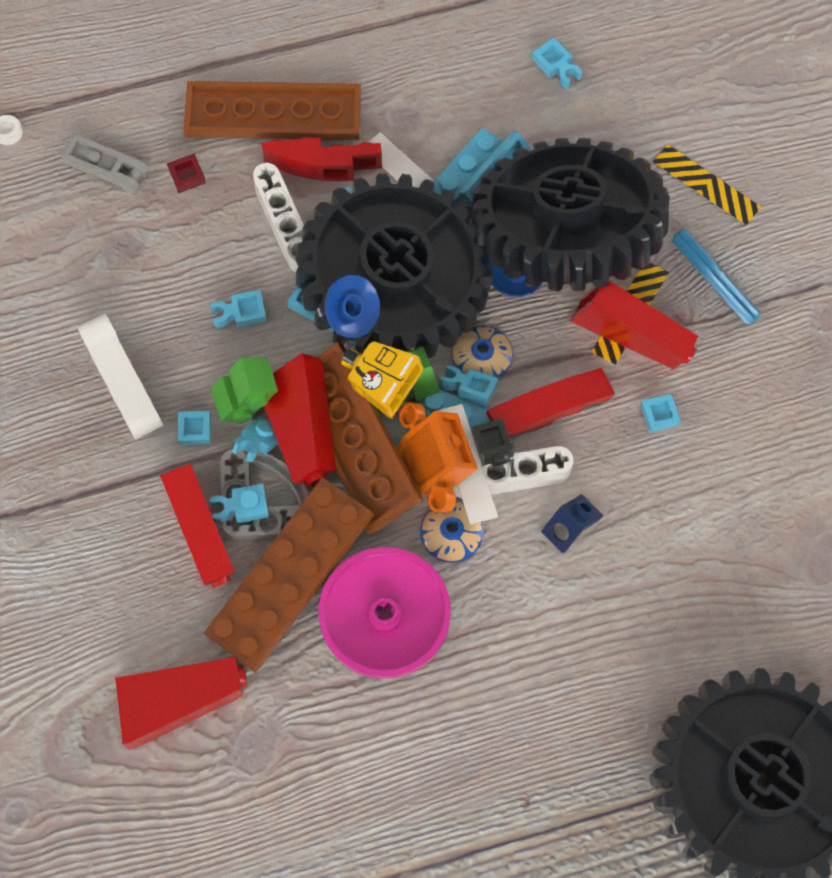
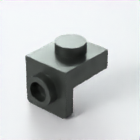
M502 418L472 427L471 432L483 466L492 464L493 467L501 466L511 460L510 458L514 456L516 448L514 442H510Z

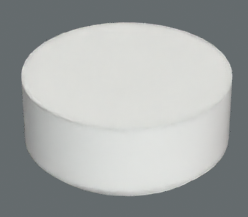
M2 115L0 116V144H15L23 135L22 126L15 116Z

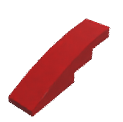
M602 368L548 384L488 409L486 414L490 421L502 418L510 437L550 426L555 419L580 413L586 406L610 400L615 395V392Z

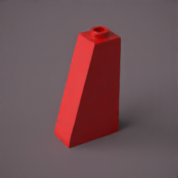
M609 281V286L603 288L595 286L585 294L570 320L580 327L671 369H675L683 363L688 364L697 350L694 345L699 337L698 335Z
M301 353L273 373L278 391L268 400L264 407L293 483L313 488L322 477L326 479L336 472L323 363L319 357Z
M191 463L160 475L203 584L211 583L212 588H216L230 582L229 575L235 572Z
M236 657L116 677L122 744L128 750L135 749L243 697L242 687L248 686L245 666L239 667Z

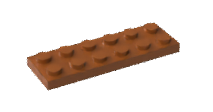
M187 81L184 135L185 137L300 139L302 137H321V140H360L361 84Z
M336 342L318 356L322 360L335 466L348 495L373 512L374 517L365 529L367 533L374 535L424 499L377 408L357 393L349 382L348 376L352 370L341 364L347 350L343 344Z
M322 477L203 634L256 673L374 517L373 512Z

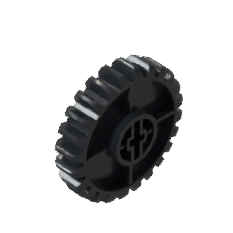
M557 138L555 145L549 146L545 141L533 143L532 151L519 148L512 151L513 160L502 158L495 162L494 170L484 173L481 177V185L475 189L473 194L471 219L472 224L476 223V243L486 246L488 263L492 267H503L504 276L509 279H518L524 275L525 285L529 287H538L542 282L548 283L549 291L558 292L564 284L571 285L572 290L575 292L584 291L586 283L590 282L598 288L609 286V277L611 276L618 280H625L631 277V267L635 269L646 267L650 262V256L660 251L663 245V238L666 237L669 230L670 197L667 188L663 187V178L660 173L651 170V163L646 159L640 157L634 159V151L628 148H620L617 151H613V143L601 141L595 146L591 145L590 138H578L576 144H570L568 138Z
M386 173L377 174L375 186L370 187L368 182L360 177L353 181L352 194L340 187L332 191L331 204L320 202L314 208V220L307 221L302 228V242L296 248V263L298 265L296 285L304 290L302 305L305 310L316 311L314 325L319 330L331 328L325 315V298L328 289L337 279L343 276L359 275L367 279L377 291L380 300V314L377 323L368 334L360 338H345L333 331L332 342L334 344L339 342L344 345L349 340L355 342L354 350L361 354L364 353L371 342H377L405 352L415 351V349L423 346L428 359L436 356L439 342L448 348L455 346L460 332L471 331L476 323L477 313H481L484 310L488 300L487 290L491 286L494 275L493 270L487 266L489 263L487 261L486 246L476 243V223L469 225L471 220V209L469 206L462 205L454 209L452 207L455 198L453 192L446 190L437 196L433 194V181L426 179L419 188L412 186L411 175L403 173L399 177L398 184H391L389 176ZM347 302L345 305L346 311H348L349 305Z
M756 668L746 683L744 676L738 670H732L723 678L722 686L712 679H707L699 686L698 697L685 695L677 706L680 716H669L662 724V731L670 740L656 743L652 754L658 761L666 764V766L654 770L649 778L652 785L667 789V793L661 796L653 806L656 812L663 814L673 813L675 820L664 830L667 838H678L685 835L689 840L681 854L685 861H691L701 854L707 857L704 866L706 878H715L726 869L729 870V878L830 877L829 864L832 865V700L824 706L820 705L817 702L820 687L813 682L807 685L801 692L795 690L796 681L792 673L784 672L774 684H771L770 675L767 670ZM759 752H763L768 756L764 757ZM759 772H763L768 777L764 782L765 788L760 787L756 783L761 776ZM761 802L768 809H761L755 804Z

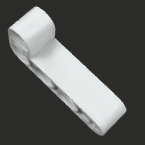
M262 163L253 172L256 195L288 266L296 273L298 265L294 256L296 255L298 244L302 242V228L304 225L278 168L271 163ZM267 181L273 187L270 190L268 188ZM277 204L284 205L281 208H273V206ZM289 228L295 230L292 233L283 232L284 230Z
M106 313L77 326L97 369L134 439L136 440L162 427L163 423L120 344Z
M555 446L514 453V456L510 458L511 460L501 466L493 467L492 464L483 466L482 464L492 495L565 482L571 473L573 456L567 448ZM553 462H558L559 466H563V468L559 469ZM521 466H530L535 472L525 475L520 472L519 468ZM499 471L504 477L499 480H493L488 476V473ZM457 485L452 490L456 497L462 499Z

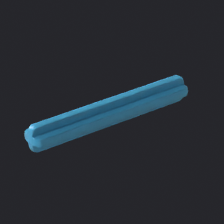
M682 229L676 233L672 241L747 325L754 323L759 318L760 311L687 230Z

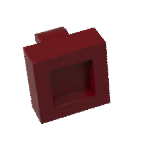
M195 153L167 163L178 193L206 183Z

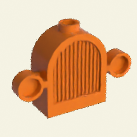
M406 402L400 408L399 421L403 427L410 428V431L402 437L397 445V449L420 493L429 495L428 504L430 509L434 512L448 513L452 511L456 503V496L452 489L478 470L458 413L434 411L426 417L425 409L421 404Z

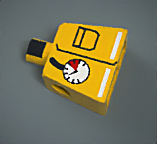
M371 342L363 354L351 348L348 349L341 362L344 367L352 370L348 380L353 389L391 419L424 370L419 357L415 354L377 342Z

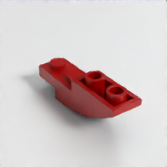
M302 137L296 140L274 139L270 142H262L264 163H271L278 170L303 178L321 181H354L355 170L382 168L381 143L362 142L358 145L347 146L335 144L322 148L321 137Z

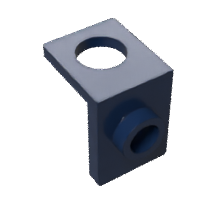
M581 494L560 506L541 532L562 553H565L584 530L603 518V514ZM556 523H561L568 529L569 535L567 540H561L556 536L554 532Z

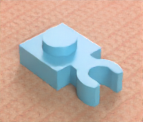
M552 38L532 52V60L549 78L557 74L562 87L566 89L570 87L568 75L574 76L578 81L581 79V69L571 64L573 56L555 38Z
M261 289L231 295V304L221 301L210 304L212 313H224L221 317L213 318L214 325L218 328L228 325L232 320H236L237 328L267 322Z
M448 365L445 377L441 376L439 387L446 391L458 390V398L487 407L497 389L499 378L469 369L468 373L464 374L457 367Z
M261 415L243 429L241 437L235 441L232 452L236 454L239 450L248 451L245 460L248 463L255 460L258 451L264 455L269 453L278 445L270 421Z
M263 484L231 489L233 498L227 499L221 495L210 498L212 506H224L222 512L212 514L214 522H224L231 515H236L237 523L269 518Z

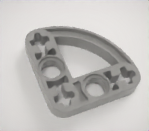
M233 449L226 451L220 460L221 496L227 498V493L232 488L251 486L250 467L265 470L283 481L292 491L299 505L268 507L269 515L276 517L278 520L277 526L269 531L260 527L261 519L254 520L256 531H251L250 525H241L239 531L234 532L232 526L228 525L234 523L236 515H231L228 520L221 522L224 534L227 538L234 541L275 539L283 529L284 524L281 515H286L287 521H289L309 495L306 486L294 484L287 465L274 456L264 455L258 451L255 460L248 463L245 461L248 451L239 450L236 454L232 452ZM233 459H238L239 463L243 464L238 466L239 479H233L231 466H228L232 464ZM251 521L241 522V523H242V524H250Z

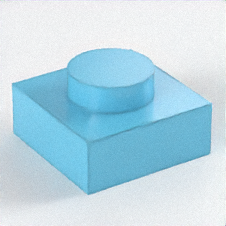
M672 393L641 401L640 407L649 433L680 425L681 420Z
M178 411L179 445L211 444L210 411Z

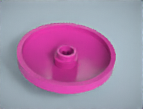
M391 547L364 550L343 561L326 581L319 600L320 629L331 653L348 669L360 675L376 679L403 677L416 672L429 663L445 642L451 618L449 594L438 572L427 561L416 554Z

